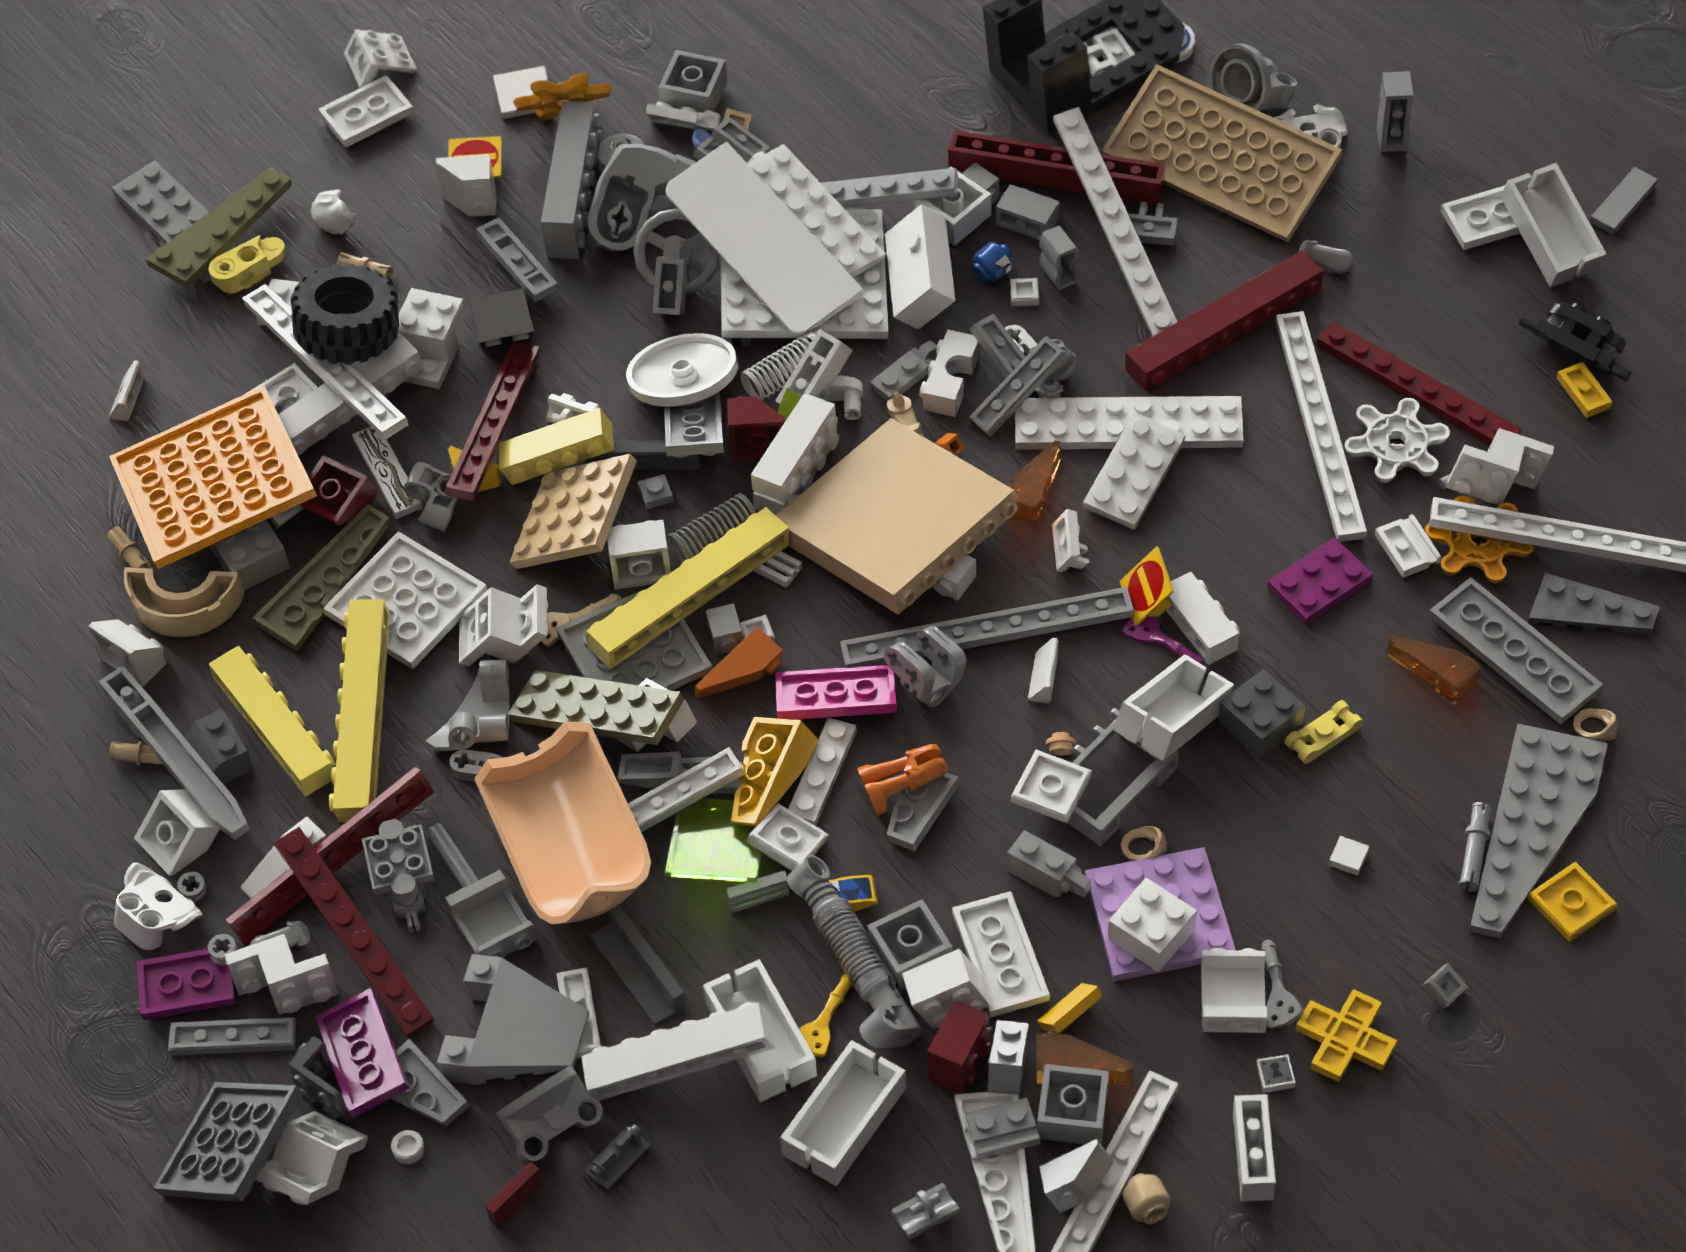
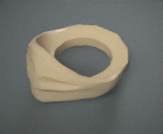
M1588 708L1581 710L1574 716L1573 728L1576 734L1582 738L1600 742L1611 741L1616 738L1618 722L1616 715L1611 711ZM1594 717L1602 720L1607 726L1601 732L1589 733L1584 731L1580 724L1584 719Z
M1144 826L1129 831L1123 837L1120 844L1123 855L1130 861L1151 859L1163 855L1167 850L1164 834L1159 828L1153 826ZM1142 837L1155 841L1154 849L1147 854L1135 855L1128 849L1131 841L1136 838Z

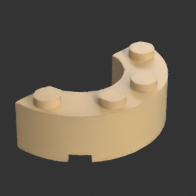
M125 567L124 569L125 588L137 618L150 630L171 637L198 636L217 628L234 614L245 593L238 572L210 571L206 580L199 587L189 592L172 593L159 587L152 568Z

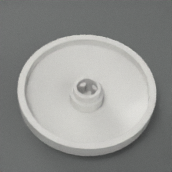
M702 333L683 334L658 341L638 353L630 362L626 377L630 392L638 400L655 406H680L701 401L725 388L737 373L738 361L733 346L721 337Z

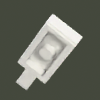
M656 102V105L647 103L645 110L652 122L693 130L702 128L713 131L721 122L719 113L710 110L697 113L695 109L690 107L676 109L671 108V105L664 102Z

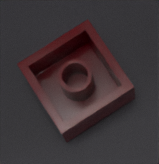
M953 1001L927 1051L929 1082L958 1094H965L969 1085L972 1087L975 1085L980 1072L978 1067L982 1060L986 1061L988 1059L993 1044L990 1042L992 1027H989V1013L959 1001Z

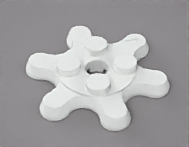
M1412 398L1402 399L1398 403L1397 411L1392 414H1382L1372 405H1362L1357 409L1356 415L1359 422L1367 428V432L1362 436L1348 438L1345 442V450L1351 457L1371 456L1378 461L1375 467V475L1382 483L1390 482L1395 477L1396 471L1403 469L1405 466L1415 468L1424 476H1430L1438 469L1439 464L1437 459L1428 453L1427 447L1445 442L1450 435V430L1442 423L1432 425L1420 423L1416 417L1419 411V403ZM1401 439L1404 441V445L1390 444V440Z

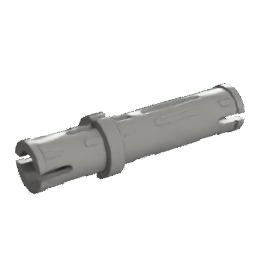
M1476 802L1472 805L1470 825L1467 826L1465 832L1467 844L1459 887L1465 890L1466 883H1469L1468 891L1470 892L1479 889L1485 842L1490 837L1488 824L1492 807L1486 803L1485 809L1482 811L1483 802Z

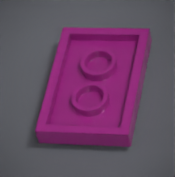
M1334 537L1268 580L1267 588L1307 625L1373 580V573Z
M219 947L217 950L218 952L224 951L226 953L229 949L228 947L225 949ZM208 949L137 961L140 1011L143 1020L236 1004L235 985L228 965L215 964L210 957Z

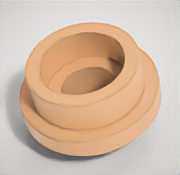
M1056 732L1046 740V746L1049 748L1050 754L1066 756L1073 753L1072 749L1076 746V739L1070 737L1069 733Z

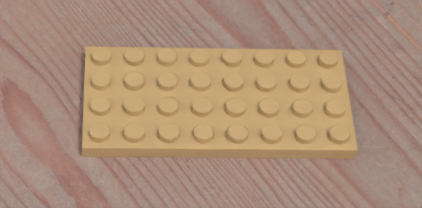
M1157 64L1102 149V153L1105 155L1165 164V185L1286 242L1290 241L1343 155L1342 149Z

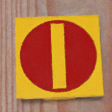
M502 136L449 139L448 157L490 155L494 178L501 177Z
M1156 546L1119 581L1121 588L1127 587L1134 609V617H1132L1134 626L1139 625L1147 616L1159 617L1172 605L1167 598L1174 592L1160 549Z

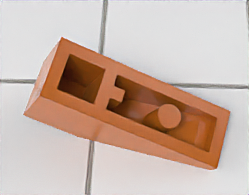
M757 626L695 686V696L700 699L762 679L767 673L772 675L782 665L783 649Z

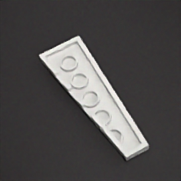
M998 1092L955 1095L956 1109L997 1251L1035 1252L1024 1148L978 1160L965 1120V1113L1019 1100V1096Z

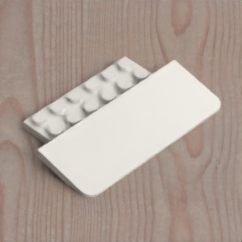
M726 141L670 180L666 186L665 192L668 199L785 327L796 334H804L821 325L862 296L863 288L853 277L882 262L886 256L883 249L784 144L746 163Z

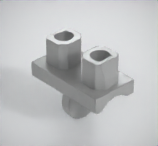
M944 1183L926 1192L921 1190L915 1194L916 1197L892 1209L894 1218L908 1240L917 1237L927 1229L939 1223L941 1224L959 1213V1207L951 1198Z

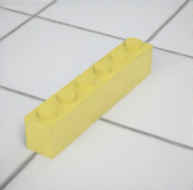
M237 646L208 663L214 681L305 797L332 781L331 769L336 765L333 757L328 750L322 751L319 748L320 743L312 730L307 732L304 729V722L298 712H291L289 710L288 701L281 691L276 693L273 690L274 685L267 673L263 672L261 674L258 671V664L251 653L245 654Z

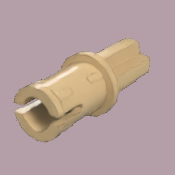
M119 526L114 527L108 532L109 539L119 550L118 555L120 559L125 560L131 568H151V563L139 550V544L131 542Z
M112 741L110 745L109 757L112 761L136 762V765H141L142 762L162 764L151 749L141 741L138 744Z

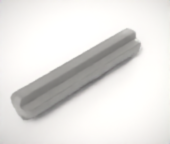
M436 823L434 826L429 827L427 830L429 838L462 888L478 881V878L442 824Z

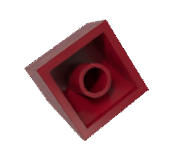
M757 397L727 398L728 430L732 460L762 458L784 425L785 417Z
M323 455L308 476L317 496L298 506L340 525L352 520L367 504L370 505L379 492L368 476Z

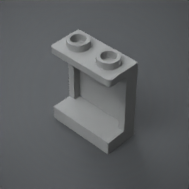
M501 870L445 897L451 917L474 954L504 958V956L516 950L525 949L533 941L537 940L531 920H527L510 893Z

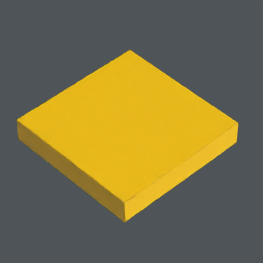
M1576 862L1528 894L1527 898L1568 942L1614 912L1618 905Z

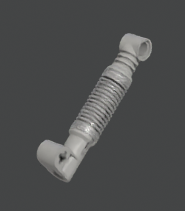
M807 855L788 875L787 882L797 895L806 900L814 913L812 919L819 932H822V937L827 941V945L830 946L829 948L833 950L832 953L835 954L836 959L841 963V967L846 972L849 980L852 981V985H854L860 998L864 1002H869L874 1010L859 1027L862 1038L870 1046L878 1049L902 1047L910 1044L921 1035L923 1030L895 987L896 979L890 968H888L885 960L882 959L863 925L860 924L861 922L854 911H852L849 903L845 898H840L829 882L830 871L827 865L820 858L814 855Z

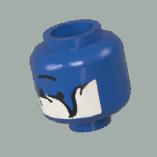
M989 242L974 254L971 267L975 275L982 282L996 283L1012 269L1011 257L1013 255L1006 245Z

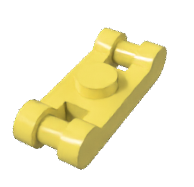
M1340 700L1322 716L1299 731L1291 732L1286 737L1284 744L1290 750H1295L1298 753V758L1304 764H1308L1359 730L1364 721L1358 714H1352L1349 711L1350 706L1344 700ZM1339 719L1344 722L1341 726L1336 723ZM1309 741L1312 745H1306L1305 742Z

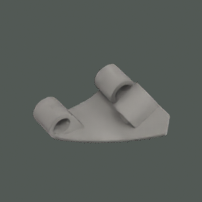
M507 659L479 662L478 674L464 701L449 721L434 735L425 740L427 746L435 751L463 750L471 747L473 743L509 740L510 717L508 713L510 711V691Z

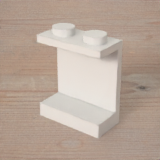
M1222 948L1202 950V1032L1266 1033L1265 951H1257L1251 948L1241 951L1224 950Z

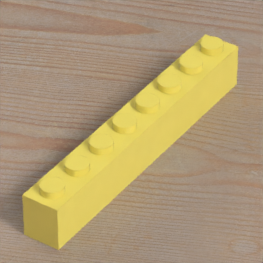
M767 507L758 513L750 515L744 523L727 531L715 543L708 544L699 554L685 560L680 567L670 574L663 575L658 582L648 589L640 591L635 598L625 605L618 606L612 614L603 620L592 624L586 631L588 648L611 670L789 546V527Z
M384 599L349 600V610L344 613V626L347 629V635L342 638V652L345 655L344 663H340V678L343 680L342 688L338 689L337 694L338 704L341 706L340 714H337L335 718L336 730L339 734L338 740L334 741L333 744L334 757L337 759L336 767L331 769L334 793L329 795L330 811L335 813L339 823L350 820L377 797L390 612Z

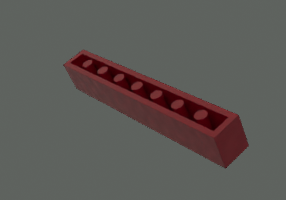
M954 130L948 148V167L956 168L961 174L976 162L998 177L999 180L1087 194L1066 148ZM1101 154L1121 200L1138 203L1147 202V204L1151 205L1160 203L1165 186V164Z
M1303 250L1128 350L1125 354V370L1145 391L1153 386L1160 385L1168 377L1184 371L1189 365L1199 359H1205L1211 352L1220 347L1227 346L1232 340L1242 334L1251 332L1259 324L1272 320L1278 313L1287 308L1294 307L1302 299L1315 295L1322 288L1323 270Z

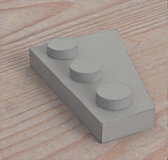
M945 773L912 792L910 788L899 791L897 804L894 805L887 831L888 841L915 851L959 786L958 776Z
M410 1039L396 1050L410 1089L390 1099L445 1127L470 1106L464 1097Z

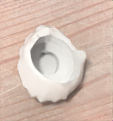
M338 189L319 193L315 201L312 202L311 215L315 225L319 229L333 235L343 234L356 223L354 221L355 215L349 211L344 201L339 199L342 192Z

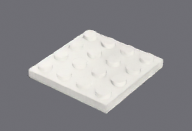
M398 531L333 597L323 610L326 616L344 626V613L349 610V600L384 599L390 612L387 654L409 668L414 669L460 621L462 613L487 591V586L485 583Z

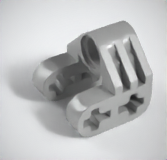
M930 626L917 633L916 643L919 650L932 661L931 666L903 642H898L887 648L884 652V657L888 667L901 678L900 683L904 687L908 688L912 694L929 707H936L962 679L966 667V656L963 650L935 626Z

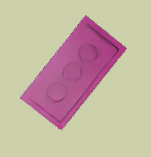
M888 665L775 672L777 719L796 720L897 712L894 672Z

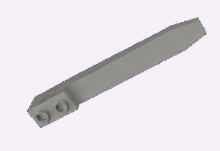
M124 665L98 681L107 702L133 733L145 742L215 826L234 840L250 830L236 799Z

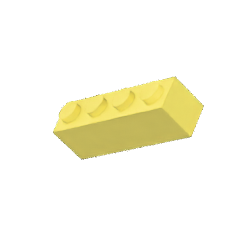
M598 408L500 442L498 445L499 470L514 485L613 451V424L602 409Z

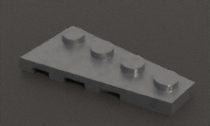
M1545 573L1529 615L1528 624L1538 625L1539 622L1553 623V627L1566 628V625L1583 626V630L1596 631V628H1609L1615 633L1651 636L1660 606Z

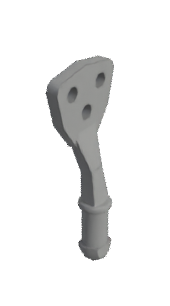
M1268 939L1261 946L1262 951L1266 953V969L1272 980V991L1267 1002V1026L1275 1029L1289 1025L1301 1017L1304 1010L1297 998L1285 990L1282 982V965L1278 960L1276 945Z

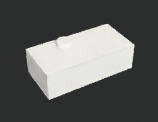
M922 204L885 233L893 317L917 330L955 302L946 217Z

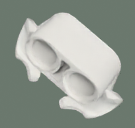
M1317 104L1313 106L1316 113L1313 115L1293 118L1295 110L1290 109L1284 114L1275 117V119L1299 130L1302 124H1312L1315 128L1314 130L1303 132L1340 148L1342 136L1348 133L1345 120L1341 112L1335 107L1328 108Z
M132 863L128 867L124 877L125 889L116 899L114 925L138 947L145 950L156 949L162 943L163 930L170 928L172 931H176L203 916L191 899L187 900L164 877L140 863ZM160 894H166L172 900L162 903L157 901L155 897Z

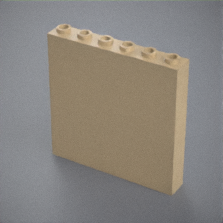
M890 418L776 516L789 527V546L899 615L905 608L912 605L921 594L931 588L945 573L952 570L961 559L971 553L985 538L992 535L1001 524L1010 519L1018 510L1015 491L1012 488Z

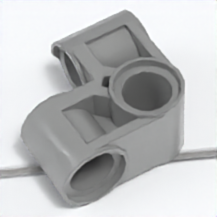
M417 462L413 466L403 489L410 497L426 502L418 521L445 532L458 502V498L447 496L442 492L446 490V485L451 475L427 463Z

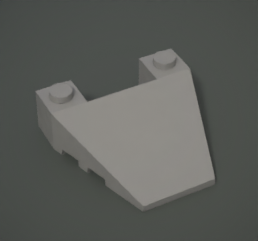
M472 954L463 981L472 1000L486 1001L487 1003L475 1039L445 1035L437 1060L443 1076L449 1082L479 1085L485 1084L486 1080L503 1077L504 1080L514 1079L515 1075L530 1072H533L534 1075L561 1071L570 1065L574 1068L590 1015L589 1011L502 957Z

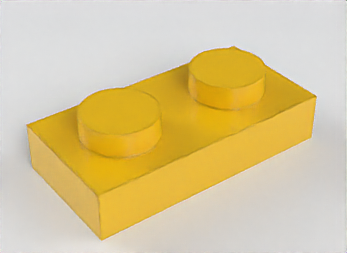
M1583 362L1558 371L1557 380L1586 418L1611 408L1612 400Z

